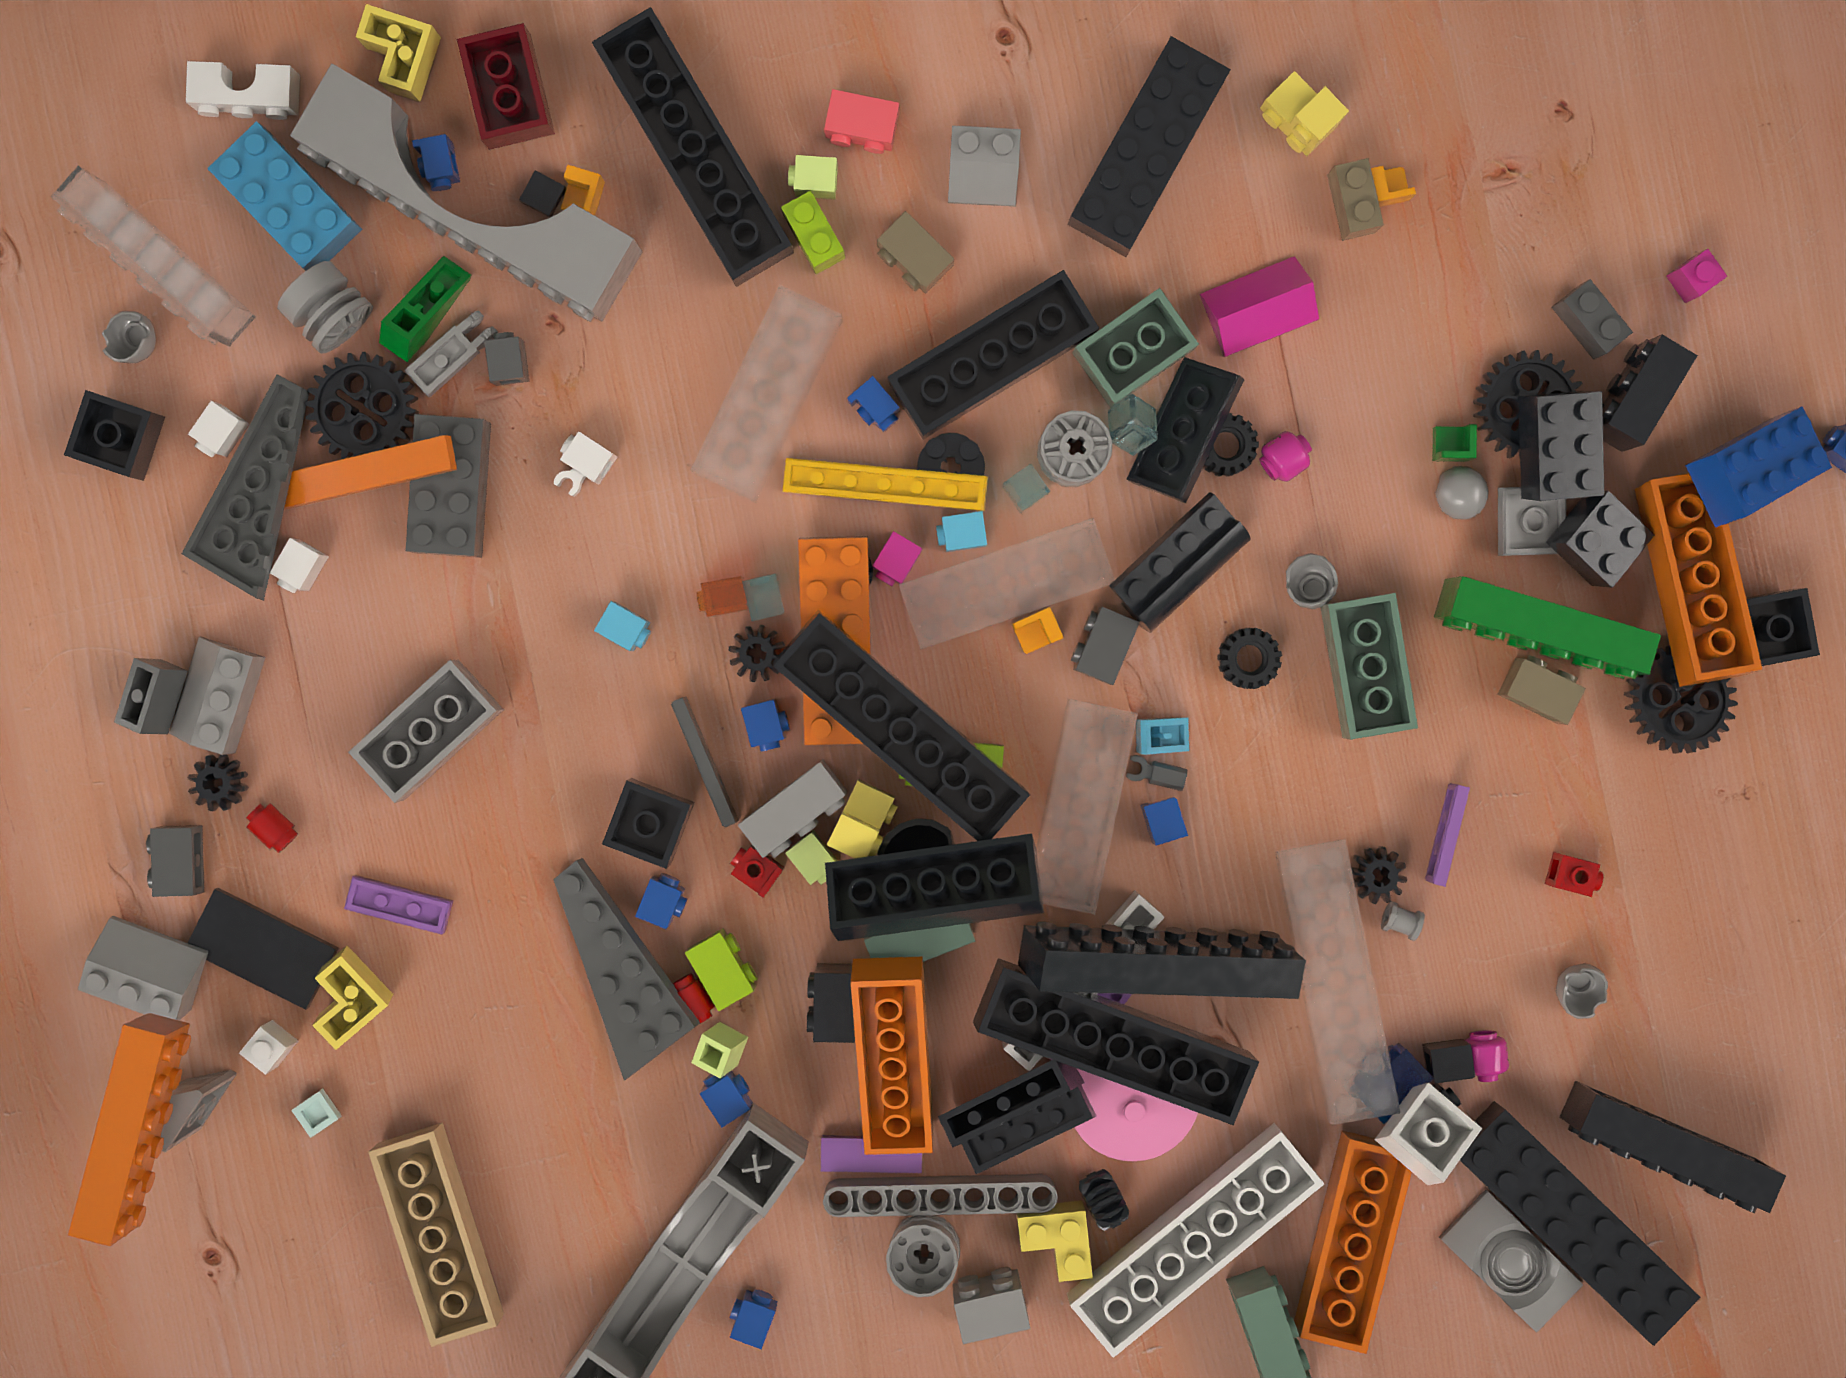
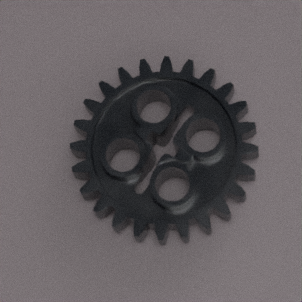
M1524 350L1517 353L1516 360L1511 354L1504 357L1505 366L1500 362L1494 363L1492 368L1495 374L1491 372L1483 374L1482 377L1488 385L1481 384L1476 387V390L1484 395L1473 400L1474 404L1482 406V410L1473 414V417L1483 418L1484 423L1477 430L1488 429L1489 434L1484 441L1496 440L1495 452L1501 451L1506 447L1508 448L1507 458H1513L1517 452H1519L1520 458L1519 424L1516 431L1511 429L1513 423L1519 418L1518 396L1537 395L1544 381L1548 383V386L1541 394L1572 392L1583 384L1582 381L1571 382L1570 378L1575 373L1574 369L1565 373L1562 371L1565 364L1564 360L1552 364V353L1545 355L1540 360L1539 350L1533 351L1528 359ZM1522 374L1529 376L1532 381L1530 391L1523 389L1520 385ZM1501 402H1507L1511 406L1512 415L1510 418H1505L1501 414Z
M362 352L358 361L354 354L348 353L347 363L335 357V369L323 365V369L327 374L325 378L316 375L313 377L320 385L318 389L308 388L307 390L315 395V400L305 402V405L314 409V412L307 415L306 419L317 422L310 429V432L313 434H323L318 443L322 446L331 443L328 451L330 454L336 455L341 451V459L350 458L352 455L358 456L388 449L389 447L400 446L397 442L399 438L410 440V437L404 431L406 428H414V423L409 421V416L419 414V411L410 408V404L416 402L418 397L407 394L414 385L410 382L401 383L406 373L402 370L393 373L396 366L395 363L388 361L383 366V357L377 354L371 362L370 356L366 352ZM362 376L364 380L363 388L359 392L353 393L351 390L352 380ZM342 390L354 400L363 403L367 409L385 419L387 425L382 426L370 416L360 413L358 408L337 395V391ZM390 395L392 398L391 408L386 412H381L379 408L380 399ZM342 404L345 408L344 417L339 421H334L332 411L337 405ZM371 423L373 435L367 440H362L360 436L361 428L365 424Z
M1668 645L1665 647V651L1662 648L1657 649L1650 675H1638L1636 679L1628 678L1626 680L1634 689L1624 692V696L1633 699V703L1625 706V709L1635 710L1636 715L1629 722H1640L1641 726L1636 733L1640 735L1648 732L1647 744H1653L1660 740V751L1668 750L1671 747L1673 754L1682 753L1683 749L1688 754L1696 752L1697 747L1700 750L1709 748L1708 741L1714 743L1721 740L1717 732L1729 731V727L1724 723V720H1732L1736 717L1728 711V707L1738 705V702L1729 699V694L1736 692L1737 688L1727 687L1726 683L1732 678L1705 682L1696 690L1685 695L1680 700L1681 705L1671 707L1662 719L1659 718V713L1662 710L1676 703L1681 698L1680 693L1689 691L1696 685L1679 687L1671 648ZM1654 689L1659 690L1662 695L1660 704L1656 703L1653 699L1652 693ZM1701 694H1704L1708 699L1707 709L1703 708L1700 704ZM1676 715L1683 719L1684 726L1682 730H1679L1675 725Z

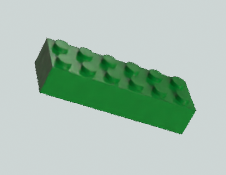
M1464 576L1444 580L1434 618L1443 620V627L1462 631V629L1471 631V629L1476 630L1475 636L1491 641L1495 639L1504 640L1505 638L1508 639L1507 645L1521 650H1527V648L1537 650L1539 648V655L1556 660L1560 658L1570 660L1572 658V665L1591 670L1592 668L1601 670L1605 668L1604 674L1620 679L1625 677L1636 679L1637 675H1650L1661 635Z

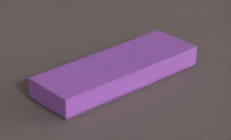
M1453 783L1448 784L1425 876L1426 881L1446 887L1470 787Z
M355 875L352 876L344 909L444 934L453 900Z
M822 1135L821 1172L922 1173V1153L864 1155L863 1136Z

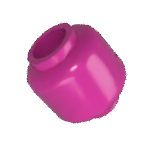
M1284 431L1262 447V457L1259 458V461L1272 480L1279 479L1288 482L1309 467L1310 457L1308 453L1312 451V448L1302 434L1296 437L1293 433Z
M1492 1030L1469 1033L1470 1038L1465 1041L1471 1044L1474 1072L1478 1081L1493 1082L1499 1080L1498 1075L1509 1069L1505 1039L1497 1036V1032Z

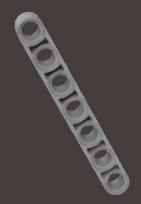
M1043 1174L839 1178L832 1180L826 1186L823 1205L827 1213L834 1217L1043 1213L1054 1208L1058 1196L1052 1179ZM1041 1186L1047 1187L1050 1190L1047 1198L1039 1200L1032 1196L1036 1188ZM1006 1187L1013 1188L1017 1192L1016 1196L1008 1201L998 1196L999 1192ZM971 1188H978L983 1192V1196L978 1201H970L966 1199L965 1193ZM936 1189H944L949 1193V1197L943 1202H937L932 1199L931 1194ZM874 1190L879 1192L882 1198L879 1202L872 1204L868 1203L863 1196L867 1191ZM911 1190L916 1197L911 1202H902L897 1197L900 1191ZM835 1191H841L847 1195L848 1200L843 1204H835L830 1199V1195Z

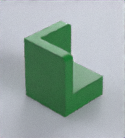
M1468 424L1464 427L1436 426L1433 428L1432 461L1467 462L1476 458L1477 424Z

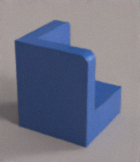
M1175 797L1152 804L1144 803L1140 805L1151 842L1155 846L1188 836L1180 807Z

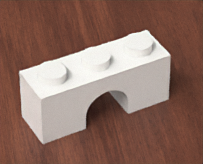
M187 61L186 103L198 111L199 115L218 117L219 112L232 113V116L238 118H253V114H266L267 118L285 120L287 115H299L300 74L290 65L256 64V74L252 85L245 90L235 91L232 87V71L223 63Z

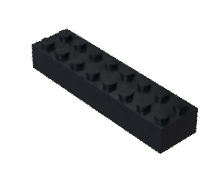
M649 7L592 41L597 54L734 285L738 287L793 254L792 244L653 9Z
M819 610L773 661L774 668L975 840L992 839L1030 796L1026 788Z
M1038 922L1036 926L1024 925L1018 966L1039 991L1299 999L1306 959L1298 954L1293 946L1285 943L1279 934L1271 931H1260V934H1248L1242 930L1232 929L1228 933H1217L1211 929L1199 928L1197 932H1186L1177 927H1167L1166 931H1158L1147 926H1135L1133 930L1122 929L1111 924L1102 925V928H1090L1080 923H1071L1069 927H1057L1049 922Z
M999 958L973 1020L978 1033L1233 1126L1259 1064V1061L1248 1050L1094 993L1039 991L1018 965Z
M1493 1101L1474 1121L1482 1130L1460 1161L1650 1344L1655 1346L1701 1297L1506 1109Z

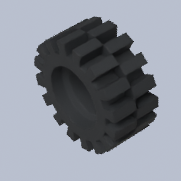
M1232 413L1228 414L1220 433L1229 432L1236 436L1239 442L1238 452L1231 458H1223L1215 452L1213 445L1204 464L1206 471L1209 473L1213 472L1216 476L1226 475L1227 477L1237 474L1251 465L1252 460L1257 455L1256 449L1259 448V441L1256 442V436L1258 435L1256 430H1252V424L1249 420L1246 422L1243 420V416H1234Z
M1258 628L1239 629L1229 634L1225 638L1224 643H1221L1219 647L1221 649L1220 654H1217V660L1220 662L1218 667L1220 672H1223L1224 678L1230 681L1232 685L1244 689H1257L1261 686H1266L1270 683L1271 679H1275L1278 675L1276 672L1282 665V662H1280L1282 652L1278 650V642L1271 638L1272 635L1268 632L1261 631L1262 629ZM1246 645L1257 647L1262 654L1260 667L1252 672L1242 670L1237 663V654Z

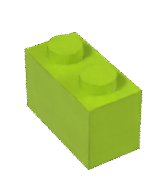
M811 190L781 207L786 222L816 275L845 259L844 249Z
M723 928L685 951L688 960L718 1012L754 992L756 988L754 981L758 980L750 963L743 964L737 952L741 948L732 933L727 935Z

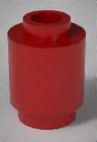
M271 803L266 807L259 804L246 817L250 821L246 828L269 850L273 848L280 853L298 835L293 829L295 825Z
M689 973L672 983L677 989L679 996L697 1017L700 1024L713 1016L710 1010L715 1005L699 978L695 979L693 974Z

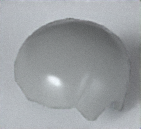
M122 311L110 319L106 329L102 332L107 345L103 352L115 362L139 363L147 359L155 348L156 336L152 322L146 316L135 311Z
M1454 466L1441 474L1435 495L1442 512L1453 519L1467 520L1475 517L1483 510L1488 499V486L1482 475L1469 466Z
M1312 553L1299 556L1287 568V592L1290 598L1300 607L1316 609L1328 604L1335 596L1338 587L1337 573L1334 566L1324 556Z
M1583 963L1564 970L1558 977L1555 991L1561 1006L1568 1014L1577 1019L1592 1018L1595 1016L1596 1007L1607 1002L1608 981L1600 969Z

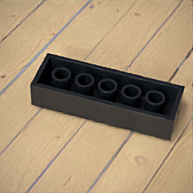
M1171 36L1072 212L1067 225L1127 257L1231 69Z
M1062 270L887 377L888 383L924 440L1072 350L1096 333L1099 327L1068 275Z
M1032 833L825 863L830 930L837 941L1044 913L1037 850Z
M1578 1081L1574 1082L1560 1115L1562 1120L1570 1124L1568 1130L1577 1134L1582 1140L1596 1146L1600 1143L1626 1159L1632 1157L1649 1169L1659 1173L1664 1171L1672 1175V1178L1686 1185L1693 1186L1694 1184L1703 1188V1191L1722 1200L1727 1198L1735 1202V1205L1752 1213H1755L1757 1208L1768 1213L1771 1212L1786 1178L1785 1174L1755 1157Z

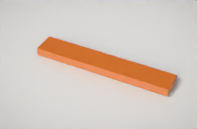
M449 435L438 436L292 471L284 510L455 471L457 466L452 438Z

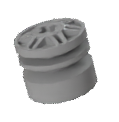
M331 261L320 262L302 273L282 294L277 309L295 327L305 326L302 335L308 341H313L312 346L321 354L339 347L353 336L366 322L373 308L365 297H361V293L355 287L346 289L348 279Z
M1071 410L1060 414L1046 426L1038 442L1037 458L1041 470L1051 481L1061 486L1079 487L1088 484L1106 468L1112 454V439L1105 424L1098 417L1086 411ZM1079 440L1082 443L1080 449L1084 453L1077 452L1073 456L1068 452L1071 446L1067 442L1075 443Z
M915 1215L904 1219L895 1229L886 1255L887 1271L893 1283L904 1293L916 1297L933 1296L945 1290L954 1279L960 1257L959 1237L955 1229L943 1217L937 1215ZM922 1244L928 1245V1251H930L928 1257L921 1256L920 1248Z

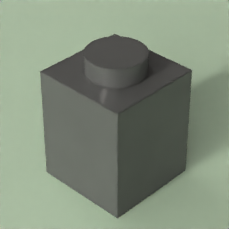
M512 332L494 334L493 340L484 341L489 381L500 386L530 382L525 342L520 337H514Z

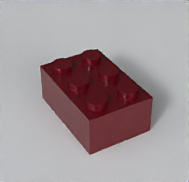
M524 23L457 39L480 138L489 150L555 134L532 37Z

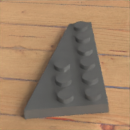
M278 374L274 378L181 553L244 592L263 601L265 599L307 406L305 402L308 401L309 392L306 389Z
M581 858L576 860L553 880L623 1079L626 1080L699 1025L700 1022L679 996L677 989L585 860Z

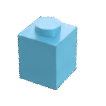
M983 511L942 517V525L936 526L938 545H945L946 552L987 546Z
M610 601L594 629L595 632L628 651H634L636 647L641 649L651 634V631L647 629L650 624L648 620L613 601Z

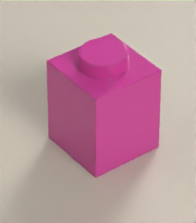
M1709 249L1691 257L1666 275L1684 303L1700 297L1728 277Z
M893 531L872 566L878 571L875 577L890 586H893L895 581L902 585L921 554L922 548Z

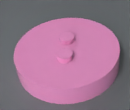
M1077 1069L1085 1082L1081 1085L1096 1117L1074 1128L1089 1146L1105 1156L1123 1161H1143L1158 1157L1180 1143L1188 1134L1197 1118L1198 1112Z

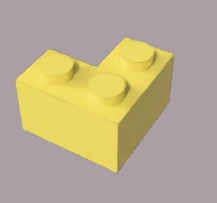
M366 4L356 38L366 49L386 55L378 81L388 92L421 102L441 39L440 35L432 25Z
M1295 71L1265 99L1260 107L1264 112L1262 114L1264 120L1274 129L1279 128L1287 136L1286 141L1294 151L1298 153L1303 152L1306 156L1336 129L1349 112L1326 86L1317 94Z
M858 779L827 846L854 859L875 856L883 839L882 836L878 835L882 823L890 824L898 806L892 804L895 796Z
M348 946L322 966L315 977L335 1001L319 1013L312 1026L337 1050L389 1005L393 993Z
M1082 1200L1056 1203L1053 1209L1043 1213H1016L1021 1252L1054 1248L1056 1272L1059 1282L1093 1278L1086 1211Z

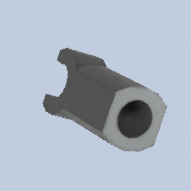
M1130 756V760L1140 763L1141 770L1138 774L1126 773L1125 777L1128 779L1141 781L1147 778L1149 779V784L1183 791L1187 769L1154 761L1151 765L1141 756Z

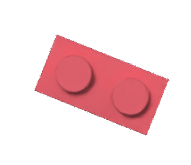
M832 89L824 128L825 138L831 139L830 142L841 147H850L851 143L863 145L864 150L876 154H883L884 150L892 151L900 112L899 103Z

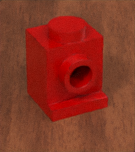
M753 845L748 850L741 847L730 862L735 867L731 875L757 892L762 898L765 897L785 868L769 855L762 858ZM757 864L760 867V874L757 876L750 875L748 872L749 865Z
M1553 852L1545 884L1592 897L1593 891L1600 890L1604 874L1599 871L1601 864ZM1582 870L1581 879L1578 883L1575 875L1578 871Z

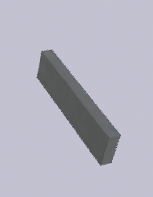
M687 697L677 699L672 702L671 706L721 824L724 827L735 824L739 821L688 699Z

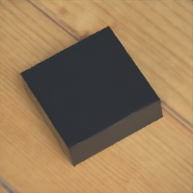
M535 170L519 201L550 218L553 216L567 188Z

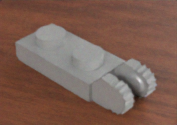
M477 310L469 315L458 326L454 325L405 369V372L428 397L436 393L480 353L479 350L485 347L484 341L493 340V335L498 333L491 326L485 329L472 342L465 336L483 320L484 316L480 311Z

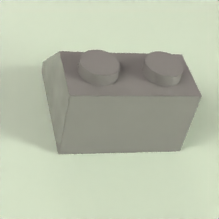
M952 126L948 203L1015 207L1021 129Z

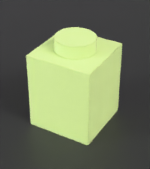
M796 155L795 165H789L788 186H794L795 197H800L811 190L815 198L836 199L837 158Z
M814 830L785 853L810 885L815 881H818L820 885L826 882L825 863L838 861Z
M719 1022L701 1035L691 1063L721 1079L738 1066L748 1036Z

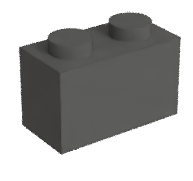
M1591 279L1577 286L1551 307L1593 360L1610 352L1633 333Z
M1099 607L1097 613L1091 611L1084 626V630L1089 631L1084 644L1077 643L1071 657V661L1076 663L1073 670L1109 685H1114L1140 622L1104 607Z
M134 658L114 723L139 734L168 735L188 671L162 659Z
M203 825L151 828L150 834L147 837L146 848L148 854L151 855V868L148 870L147 883L149 888H152V897L194 896L204 893Z

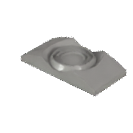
M1487 1190L1439 1237L1536 1333L1583 1286Z

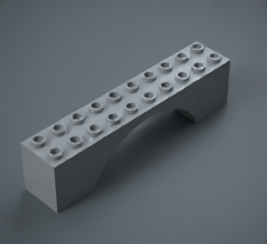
M331 63L290 135L300 144L297 148L300 152L307 155L308 159L321 167L330 168L347 182L353 185L357 183L378 200L385 202L389 198L387 202L409 218L414 220L416 215H418L417 219L426 224L425 226L435 233L444 236L448 232L447 236L466 251L473 254L475 249L479 250L477 254L497 269L502 271L505 266L508 267L507 271L514 275L515 279L532 288L534 283L539 285L537 289L560 305L564 300L569 302L567 306L585 320L591 322L593 317L601 322L604 320L642 254V250L634 238L574 203L548 219L532 224L510 227L479 224L448 212L431 199L416 174L408 146L407 128L409 116L391 97Z
M753 1103L751 1109L736 1127L559 1378H649L673 1337L715 1275L750 1230L766 1216L803 1164L809 1141Z

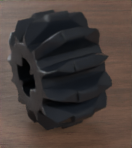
M764 625L759 626L757 636L754 635L752 627L747 626L745 627V632L748 636L747 640L738 633L734 636L736 641L742 644L741 647L729 646L730 652L739 653L740 656L731 659L730 665L743 663L737 675L742 677L750 669V682H756L759 670L763 680L768 681L770 680V675L767 671L768 667L774 673H780L773 667V661L779 656L775 650L784 648L785 643L778 642L774 645L771 643L778 635L775 630L770 632L767 638H764L766 632ZM755 644H761V650L766 652L765 660L760 658L761 663L759 664L754 663V657L749 655L750 648L756 649Z
M227 754L220 755L218 758L214 755H207L205 763L196 762L194 768L198 774H189L187 777L188 780L196 782V787H191L188 790L190 794L199 793L195 804L203 805L207 803L209 811H216L218 807L226 811L231 809V802L235 804L240 803L242 797L238 792L247 791L249 788L246 784L240 783V779L248 776L246 771L237 772L241 762L233 760L229 763ZM221 778L223 785L215 787L214 780Z
M1383 846L1378 847L1376 854L1372 848L1367 847L1364 849L1366 859L1355 855L1353 858L1360 865L1359 868L1350 867L1348 869L1349 873L1358 875L1349 884L1353 888L1360 887L1357 896L1361 899L1369 895V901L1377 904L1381 896L1384 902L1389 903L1391 902L1390 891L1397 895L1402 894V890L1396 886L1397 882L1406 883L1408 881L1407 877L1398 875L1399 872L1406 868V864L1403 862L1396 863L1399 854L1392 851L1387 855L1386 848ZM1375 869L1381 871L1380 873L1383 876L1381 881L1375 880V876L1372 874Z
M1105 1169L1098 1172L1094 1171L1079 1181V1190L1082 1198L1100 1229L1103 1231L1110 1228L1113 1229L1128 1219L1129 1209L1117 1184L1108 1171Z

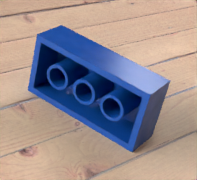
M1803 406L1773 417L1685 465L1715 527L1749 516L1832 468Z

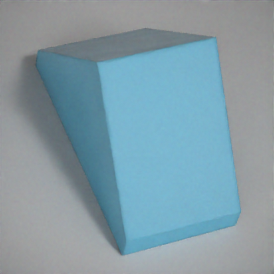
M1188 718L1136 719L1137 753L1147 755L1189 751Z

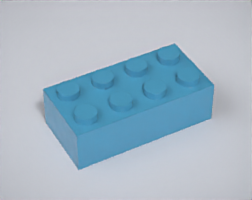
M257 121L207 168L306 271L320 262L330 261L363 230L289 151Z

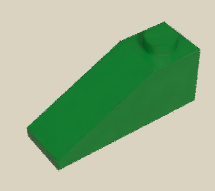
M443 256L381 321L379 343L408 362L430 338L470 281L471 274Z

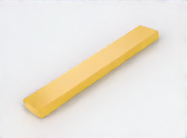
M786 458L782 492L985 511L988 477Z

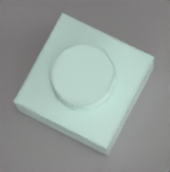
M321 1089L291 1110L310 1138L342 1116L324 1089Z

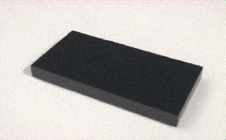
M1184 357L1129 472L1127 480L1135 485L1186 503L1245 379L1238 374Z
M220 888L214 889L188 941V944L208 951L207 961L305 1010L310 1007L320 987V983L315 979L321 967L336 955L339 947Z

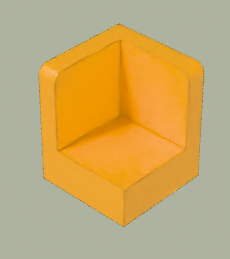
M567 164L564 179L568 185L561 209L565 210L574 203L595 216L605 184L604 179L598 173Z
M1384 166L1371 168L1380 207L1406 202L1416 195L1415 187L1408 188L1403 167L1384 170Z
M1050 607L1011 624L1025 654L1064 638Z

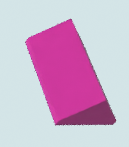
M1295 256L1200 294L1224 357L1319 320L1313 281Z

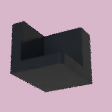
M1464 1039L1422 1044L1426 1075L1435 1084L1473 1079L1475 1077L1471 1044Z

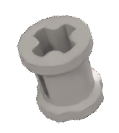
M1391 901L1382 916L1381 929L1385 931L1389 929L1406 934L1408 939L1415 941L1422 930L1425 914L1421 911L1414 913L1398 907L1396 902Z

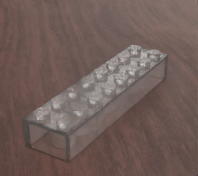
M1346 839L1275 852L1293 947L1298 954L1306 959L1301 988L1327 1120L1331 1125L1399 1114L1400 1108Z

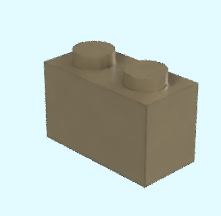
M1369 158L1334 166L1327 177L1342 241L1376 233L1384 223Z
M906 211L877 239V247L880 249L877 253L879 257L891 268L894 265L899 267L905 273L902 279L914 291L920 288L926 294L954 266V258Z
M1531 655L1527 659L1515 658L1498 695L1554 723L1568 725L1586 688L1576 684L1578 678L1567 672L1559 670L1556 674L1546 669L1547 663Z

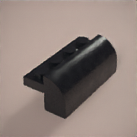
M1209 492L1114 580L1109 587L1122 600V606L1135 621L1140 622L1139 625L1151 633L1251 540V537L1242 523L1230 514L1215 494Z
M1051 1060L938 1116L952 1148L962 1144L975 1174H979L1096 1117V1114L1081 1085L1085 1082L1078 1070L1072 1066Z

